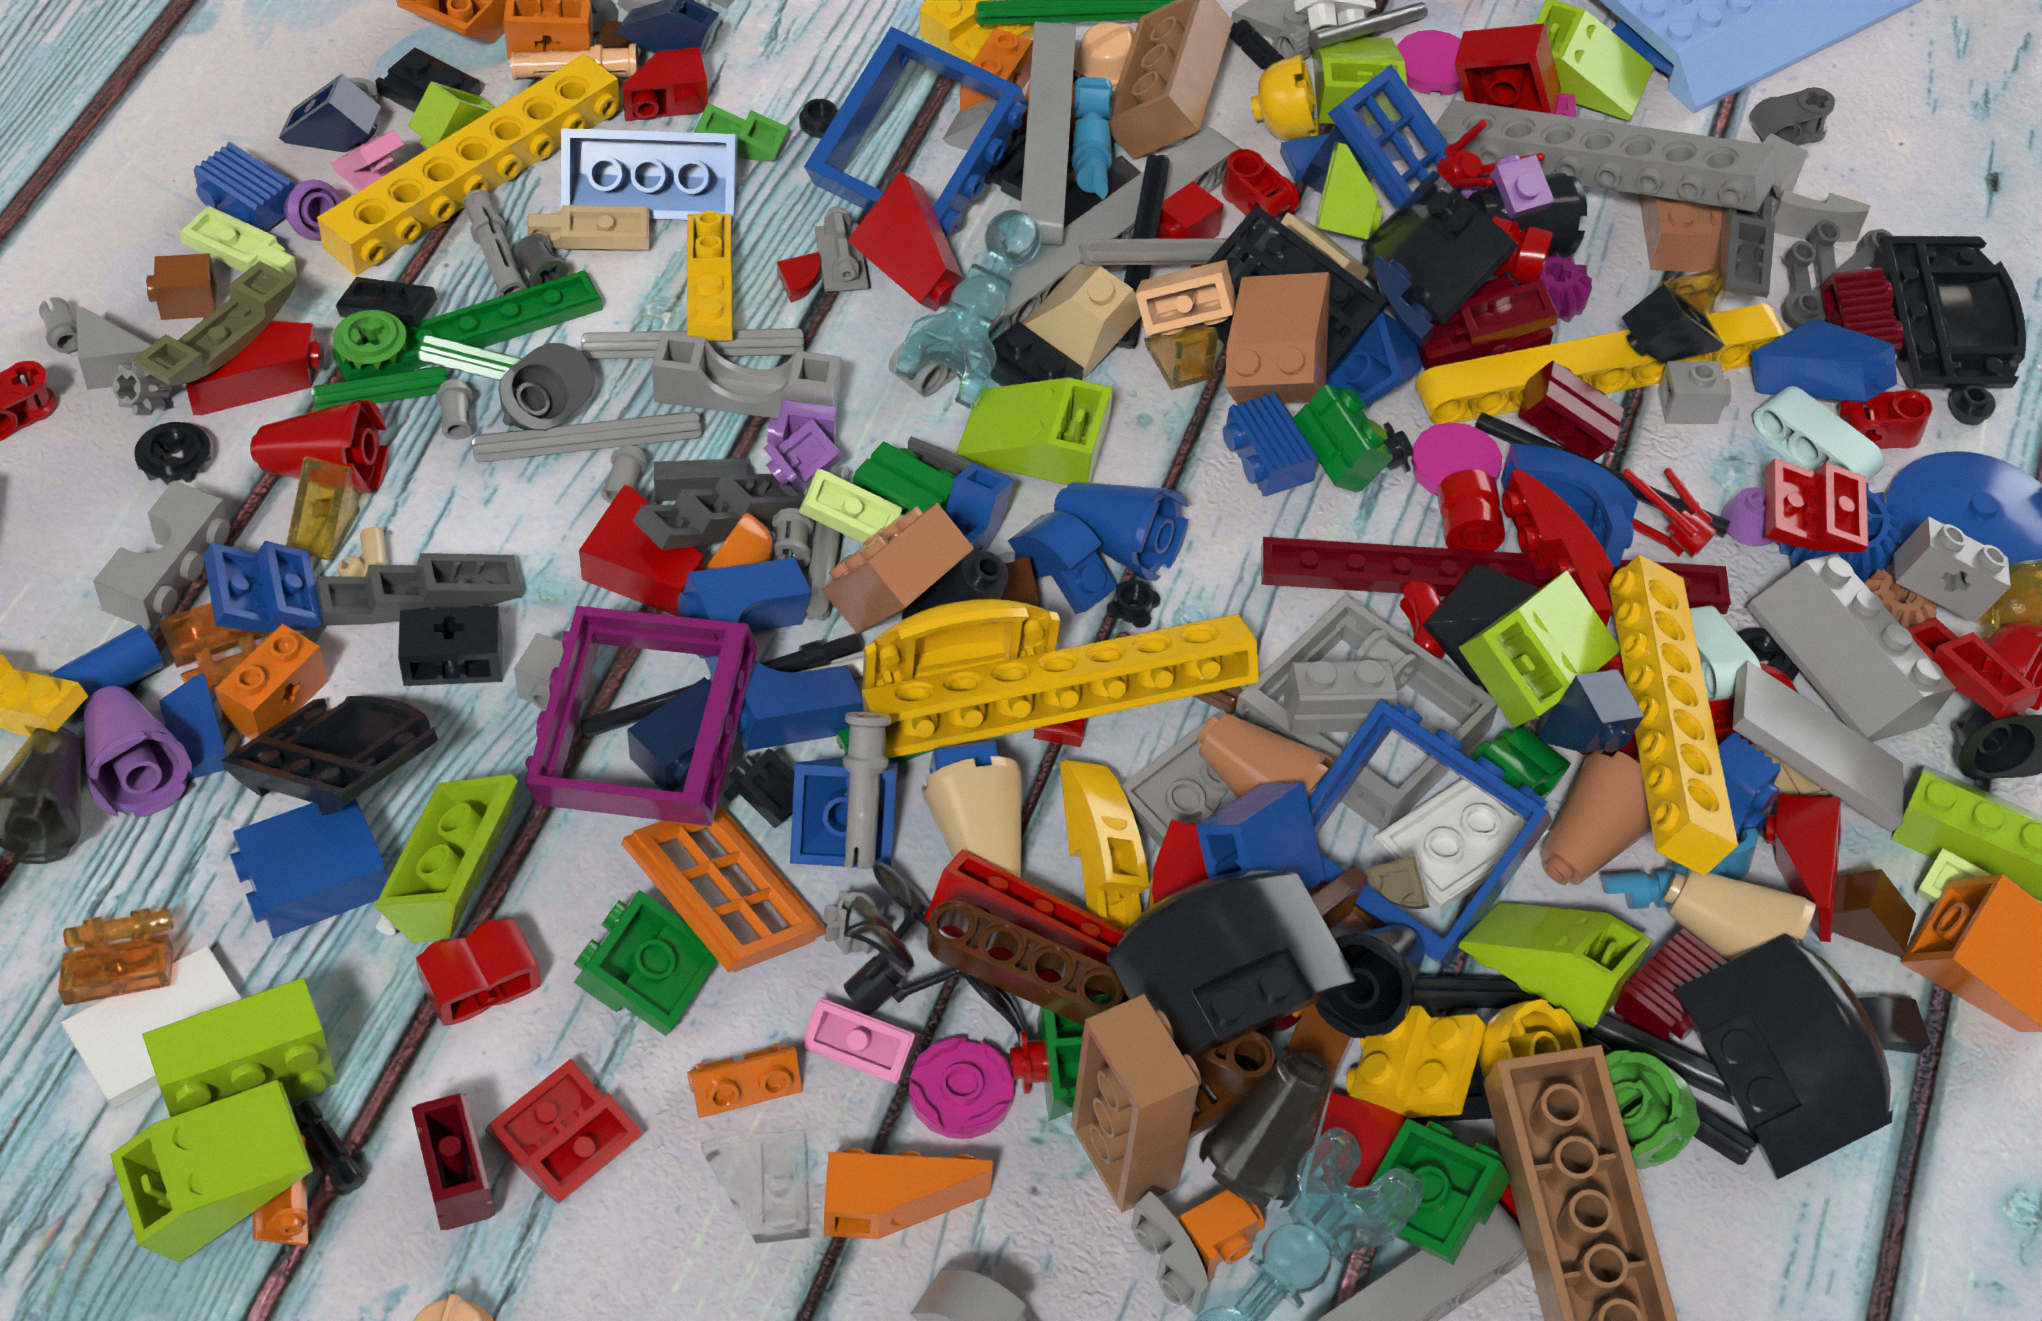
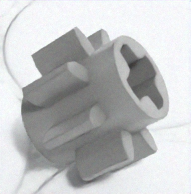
M134 361L129 364L118 365L120 372L116 374L112 387L114 395L119 401V407L132 406L133 415H149L152 409H164L166 407L164 400L169 396L172 386L135 367Z
M863 890L861 893L852 892L849 894L840 891L837 907L833 905L825 906L823 922L828 924L825 941H835L837 946L842 949L844 955H847L849 952H859L862 950L866 954L871 952V945L844 936L847 909L856 897H863L882 915L884 913V903L875 904L873 899L867 895L866 890Z

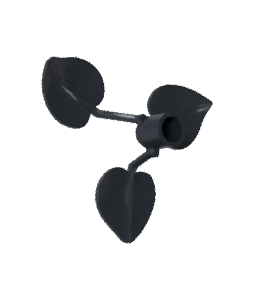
M877 860L872 865L874 875L885 892L904 908V921L894 931L887 919L863 897L858 896L850 903L846 913L844 936L863 941L880 952L843 984L850 999L863 1012L872 1015L891 997L900 1003L910 994L960 976L965 978L974 990L1011 1024L1017 1033L1020 1044V1031H1025L1024 1021L1016 1001L1007 991L953 967L903 987L901 981L907 976L905 970H910L914 966V960L909 949L901 940L914 924L916 918L928 928L929 922L925 920L930 904L915 886L902 878L890 866Z

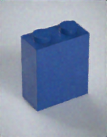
M1304 782L1260 784L1196 825L1208 878L1226 873L1255 869L1279 872L1284 870L1296 871L1307 891L1325 879Z
M354 799L332 814L322 816L318 805L311 803L233 831L238 851L229 854L232 865L240 883L247 880L250 881L253 891L245 895L256 923L266 920L272 938L377 901L389 879L386 866L357 799Z

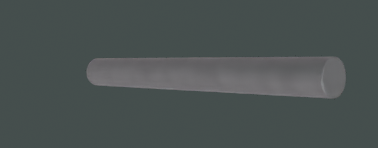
M1419 2L1314 32L1309 35L1308 44L1312 49H1319L1422 19L1427 16L1428 8L1425 3Z

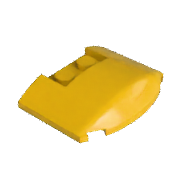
M999 599L959 601L921 611L893 625L864 647L862 689L1056 651L1060 625L1058 612L1047 611L1027 603Z

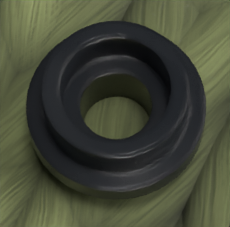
M1958 386L1950 397L1951 413L1956 420L1963 424L1979 425L1992 416L1996 408V401L1993 395L1981 386Z

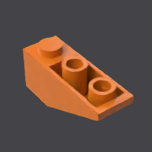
M858 1148L846 1149L842 1152H828L824 1236L880 1239L989 1196L993 1160H982L970 1154H957L951 1158L926 1157L914 1151H904L896 1155L871 1154L869 1151Z

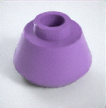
M306 180L299 183L286 197L284 214L288 223L300 236L311 240H320L321 236L317 217L341 203V199L337 191L330 184L322 180Z
M1747 488L1724 506L1721 517L1731 521L1727 533L1735 541L1751 547L1765 546L1775 542L1766 538L1765 489Z

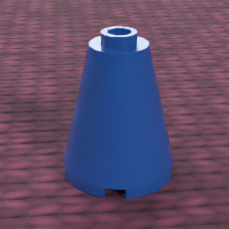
M1072 482L1066 488L1060 490L1054 503V511L1067 512L1077 517L1095 533L1102 543L1097 550L1145 580H1158L1161 576L1155 573L1161 566L1170 569L1183 545L1188 519L1180 517V505L1188 507L1187 499L1181 492L1168 488Z

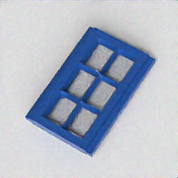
M1392 64L1328 112V115L1396 209L1432 170L1437 172L1438 163L1447 156L1445 147L1449 144Z

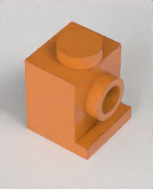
M1235 1186L1179 1216V1223L1196 1248L1208 1281L1214 1279L1217 1264L1225 1261L1226 1264H1232L1247 1255L1253 1247L1255 1234L1265 1228L1264 1218L1257 1205L1250 1199L1245 1201Z

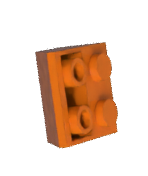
M396 0L398 7L468 37L495 43L505 33L503 21L506 0Z

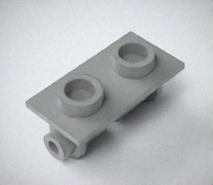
M834 206L828 210L824 218V226H815L825 292L868 288L863 254L847 241L858 227V224H851L849 213L840 206Z

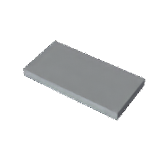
M1747 660L1737 670L1733 730L1835 797H1840L1841 801L1885 830L1893 832L1903 823V763L1750 661Z

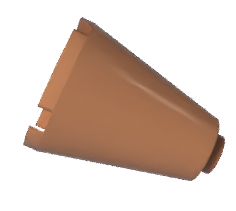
M1225 714L1220 719H1217L1215 716L1211 717L1197 737V741L1202 744L1199 749V755L1237 798L1260 784L1304 782L1307 799H1309L1323 777L1326 776L1336 762V759L1330 755L1230 714Z
M1604 750L1592 751L1588 755L1541 850L1540 855L1544 862L1543 870L1552 880L1561 885H1567V883L1581 884L1652 831L1641 765L1622 752L1617 751L1612 757L1602 755Z

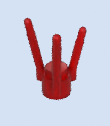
M1480 120L1457 142L1446 146L1445 153L1447 156L1438 163L1437 173L1455 189L1492 186L1494 183L1492 178L1478 177L1492 173L1497 162L1482 165L1477 154L1463 150L1487 126V121ZM1544 153L1532 154L1537 156L1539 162L1545 159ZM1532 155L1521 156L1520 159L1525 158V157H1529V156H1532Z
M1666 468L1664 474L1692 514L1687 510L1680 514L1633 471L1625 469L1623 476L1673 521L1667 529L1673 535L1672 538L1635 518L1632 520L1633 530L1668 547L1678 557L1683 552L1687 553L1691 558L1696 556L1717 532L1710 525L1713 518L1699 506L1671 468Z

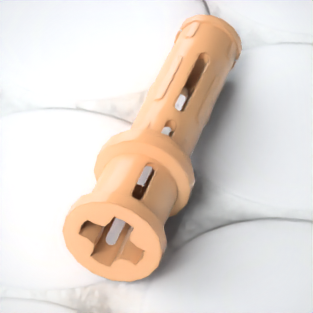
M630 43L628 48H603L602 44H595L590 47V50L511 52L513 79L545 78L584 53L615 77H631L639 69L637 43Z

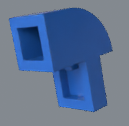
M974 462L954 478L945 511L974 547L971 552L977 550L987 551L1003 521L1014 484V479Z
M1054 511L1041 515L1008 540L1015 553L1030 557L1034 579L1048 575L1052 576L1075 614L1086 612L1117 587L1095 551L1102 545L1101 541L1084 522L1067 512Z

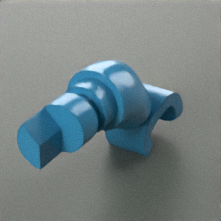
M1081 77L1074 83L1073 118L1081 119L1075 122L1071 148L1072 166L1076 171L1079 187L1085 192H1095L1104 200L1108 193V170L1112 163L1110 123L1107 121L1111 120L1112 83L1106 78Z
M1755 827L1744 830L1738 847L1708 873L1735 880H1740L1746 876L1751 868L1756 849L1758 830ZM1681 864L1669 865L1665 871H1654L1652 877H1648L1646 872L1602 874L1600 879L1604 893H1625L1629 909L1649 908L1650 902H1654L1657 908H1663L1670 905V903L1663 900V896L1676 872L1685 876L1689 868Z

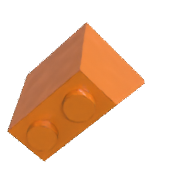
M2004 874L1950 880L1902 958L1901 963L2019 1032H2042V904Z

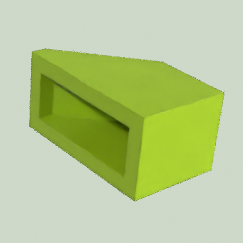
M431 81L408 127L422 136L419 142L429 149L493 110L496 106L481 96Z
M1335 141L1314 226L1328 231L1368 239L1370 230L1376 232L1378 230L1383 206L1377 205L1378 195L1347 144Z

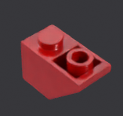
M700 48L658 51L622 84L625 121L703 113L708 104V90Z

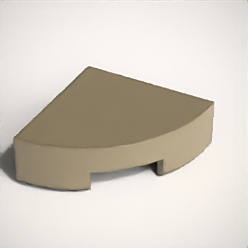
M1415 855L1365 869L1375 889L1391 903L1409 909L1430 907Z

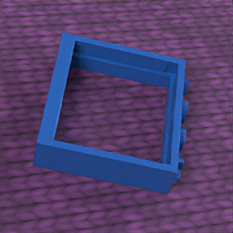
M891 26L804 165V168L815 186L869 212L884 192L841 170L909 60L997 100V104L933 207L947 239L953 228L959 229L961 226L963 212L969 202L976 200L984 187V178L991 166L998 164L1006 150V142L1014 129H1019L1022 126L1023 121L1021 117L1026 111L1028 104L1020 86Z
M1380 699L1308 799L1315 835L1320 831L1390 731H1393L1527 821L1444 939L1365 885L1355 906L1385 927L1403 925L1414 930L1423 942L1425 955L1447 969L1461 950L1458 948L1460 941L1484 918L1553 820L1548 810L1544 808L1547 801L1535 794L1534 790L1523 784L1519 790H1516L1502 780L1505 772L1482 756H1480L1477 762H1474L1460 752L1464 745L1442 729H1438L1435 735L1419 725L1423 718L1409 707L1406 708L1399 702L1393 708ZM1320 854L1325 879L1322 882L1329 885L1346 871Z

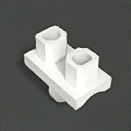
M1375 0L1294 1L1295 12L1308 15L1310 32L1312 33L1337 26L1336 20H1338L1339 26L1363 19L1366 13L1376 9Z

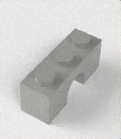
M175 480L172 481L147 513L155 542L163 547L151 553H136L120 547L93 581L102 611L150 630L155 628L164 615L171 613L177 603L178 596L190 581L198 578L205 563L203 555L210 544L213 542L223 545L230 532V523L222 498Z

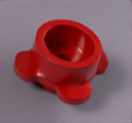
M1020 1031L1019 1046L1010 1047V1068L1013 1072V1079H1022L1024 1094H1030V1083L1046 1081V1060L1043 1041H1027L1026 1031Z

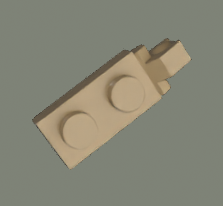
M562 205V211L551 214H528V236L535 233L544 234L550 240L551 247L558 249L649 250V208L642 206Z

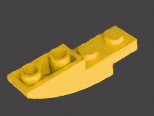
M714 211L687 214V336L702 337L708 341H732L731 214H719Z
M0 654L1 729L33 739L42 729L56 732L88 698L79 682L14 669L6 657Z
M1064 760L1060 763L1069 854L1072 857H1081L1087 912L1127 931L1131 924L1141 915L1139 894L1150 887L1146 859L1134 814L1124 791L1108 766Z

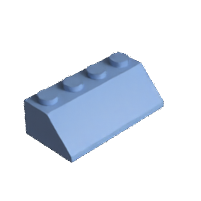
M562 128L561 211L562 205L642 206L649 208L650 219L687 220V214L714 211L719 214H731V221H734L738 135Z

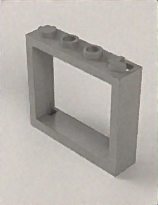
M1345 595L1259 675L1258 683L1249 684L1238 695L1234 716L1330 755L1337 760L1344 750L1320 733H1291L1286 710L1276 701L1284 695L1286 683L1289 681L1288 675L1292 662L1320 661L1341 640L1358 651L1363 641L1370 634L1381 629L1389 633V641L1405 654H1414L1420 660L1417 671L1406 685L1463 724L1452 735L1464 745L1460 751L1462 754L1466 755L1491 730L1498 705L1493 697L1483 690V687L1473 684L1453 670L1446 661L1436 658L1414 643L1407 634L1397 631L1377 617L1371 609L1367 610ZM1429 757L1396 789L1365 766L1340 802L1377 829L1383 831L1403 818L1450 770Z

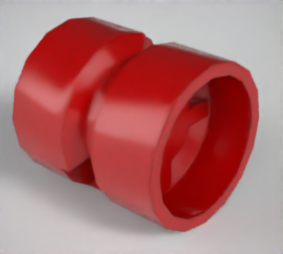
M1493 216L1492 221L1519 245L1493 275L1501 277L1504 273L1510 272L1514 281L1524 284L1540 280L1554 233L1532 226L1522 231L1519 229L1518 222Z
M1473 469L1455 472L1444 478L1438 486L1437 496L1440 513L1444 519L1442 527L1447 548L1494 551L1499 548L1504 542L1506 533L1502 513L1499 509L1500 500L1494 477L1485 471Z

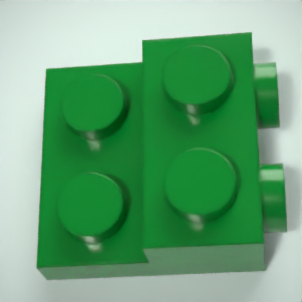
M639 890L627 905L618 900L606 916L601 926L609 932L600 944L591 939L581 952L574 965L582 971L573 983L616 1013L623 1006L666 1036L683 1014L716 964L717 959L686 922Z
M1406 1119L1354 1213L1361 1221L1454 1265L1477 1222L1486 1225L1511 1177L1502 1164L1503 1157L1493 1149L1480 1143H1474L1471 1148L1455 1141L1457 1137L1450 1130L1435 1122L1428 1121L1426 1126H1423L1410 1119Z

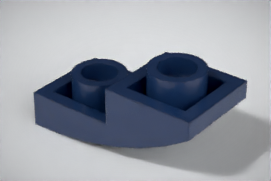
M1378 255L1373 261V267L1381 295L1388 300L1387 307L1400 327L1423 349L1434 337V326L1430 323L1433 317L1419 303L1415 301L1410 305L1406 303L1413 295L1412 283L1409 281L1412 276L1408 270L1396 260L1392 259L1387 263Z

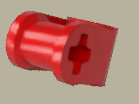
M1238 149L1229 155L1221 189L1222 195L1247 216L1255 205L1273 218L1284 212L1292 213L1299 208L1300 195L1296 186L1291 180L1282 176L1267 163L1259 153L1250 149Z
M21 361L0 372V441L37 421L46 419L56 409L57 400L54 392L46 387L48 376L45 368L38 362ZM21 375H24L28 387L21 382ZM34 395L36 398L39 399L41 403L40 407H37L35 399L33 397Z
M1907 389L1895 392H1882L1866 402L1842 400L1838 411L1844 421L1874 442L1879 449H1908L1920 443L1932 413L1933 405L1929 397L1924 393Z

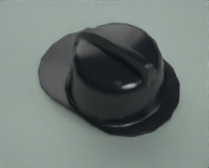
M1981 708L1967 720H1961L1956 723L1955 732L1962 748L1959 753V767L1966 777L1973 780H1988L1994 778L2028 777L2042 773V715L2021 716L2018 713H2014L1997 719L1985 708Z

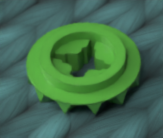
M379 310L360 311L349 315L337 325L333 333L334 350L339 353L343 363L353 362L358 370L362 369L366 364H372L378 370L381 362L395 363L397 353L406 351V329L396 316L388 312ZM362 338H367L370 341L378 339L379 345H373L372 343L363 345Z

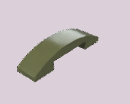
M261 261L257 262L229 284L230 299L178 340L167 334L162 336L133 359L134 366L170 386L189 383L214 372L237 356L269 325L294 290L295 279Z

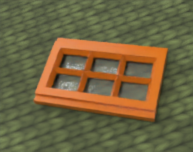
M721 805L716 807L712 826L661 821L634 830L631 835L623 838L622 846L727 972L732 970L734 972L740 971L815 942V939L823 936L826 931L823 923Z

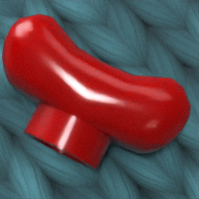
M1420 579L1410 580L1402 588L1404 597L1400 601V608L1410 620L1414 635L1413 641L1436 658L1442 659L1446 654L1445 651L1422 626L1442 602L1438 591L1430 582Z

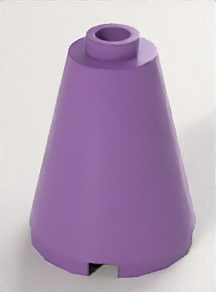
M109 686L94 692L84 705L87 786L96 805L109 815L118 817V812H133L137 818L146 817L166 809L182 795L186 788L184 781L188 771L191 773L192 763L186 748L125 688Z

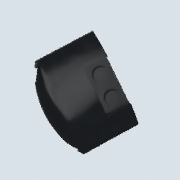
M1432 170L1378 228L1377 232L1375 231L1362 245V264L1369 269L1366 275L1369 286L1381 295L1374 274L1373 261L1379 255L1387 263L1392 259L1399 262L1412 276L1409 281L1412 283L1413 295L1406 303L1409 305L1413 301L1419 303L1431 314L1433 323L1445 325L1519 245L1439 173Z
M1255 205L1206 263L1207 265L1223 260L1227 261L1236 299L1242 277L1329 272L1330 296L1326 377L1388 305L1387 299L1257 205ZM1233 315L1221 323L1207 325L1225 347H1227Z
M1881 236L1879 240L1878 268L1884 269L1883 276L1886 277V280L1893 287L1894 298L1892 308L1894 309V316L1896 320L1900 321L1904 330V341L1896 363L1911 388H1957L1958 386L1978 385L1983 388H2013L2019 376L2014 375L2019 363L2025 358L2026 328L2023 309L2014 283L2003 263L2000 261L1994 265L1980 251L1987 244L1980 236Z
M347 696L344 702L331 710H326V701L324 698L312 700L222 759L221 762L226 771L257 795L263 797L270 791H275L318 805L323 816L332 814L346 806L430 748L438 741V737L434 727L430 728L431 725L428 717L417 708L406 703L382 697Z
M1264 869L1243 870L1207 878L1184 887L1154 904L1141 914L1127 929L1117 947L1115 948L1113 945L1106 957L1127 1000L1129 1001L1145 994L1154 1011L1161 1010L1167 1017L1173 1031V1041L1182 1056L1188 1054L1192 1059L1356 985L1358 981L1298 873L1288 870L1283 872Z
M1784 934L1673 990L1748 1130L1757 1141V1146L1776 1180L1891 1124L1893 1110L1889 1111L1891 1095L1889 1068L1879 1037L1867 1012L1843 978L1823 958L1802 945L1795 943L1797 939L1788 934Z

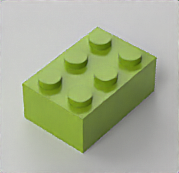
M304 977L142 1033L170 1117L274 1080H279L283 1083L288 1100L298 1097L309 1098L319 1094L326 1087L337 1084L324 1032Z

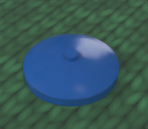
M1961 451L1941 452L1924 456L1907 465L1895 477L1887 492L1884 503L1895 505V516L1901 519L1900 532L1902 535L1899 548L1929 516L1944 525L1950 524L1957 527L1966 536L1983 545H1992L1998 548L2008 557L2011 587L1996 603L2021 600L2042 589V484L2020 468L1995 457Z

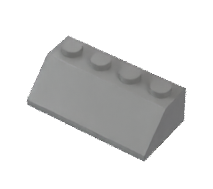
M1838 553L1804 561L1751 600L1747 606L1748 610L1843 722L1871 742L1927 727L1956 689L1943 674L1941 667L1928 657L1913 640L1911 633L1898 623L1884 607L1881 599L1869 590L1854 573L1851 565L1842 559Z

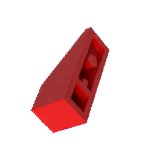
M1779 795L1777 815L1768 814L1767 844H1776L1777 866L1792 893L1805 897L1807 900L1815 903L1816 907L1810 925L1820 942H1831L1842 833L1841 798Z

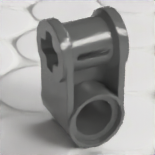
M1817 87L1806 88L1802 91L1779 97H1769L1759 102L1752 109L1749 120L1763 140L1772 133L1796 146L1821 141L1826 136L1828 128L1826 118L1834 109L1835 99L1830 92Z

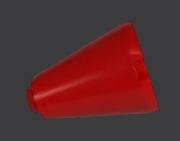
M351 401L262 425L251 439V457L254 462L258 463L260 469L265 472L356 493H371L370 489H378L382 485L387 469L388 445H380L378 430H386L385 421L379 407L373 401Z

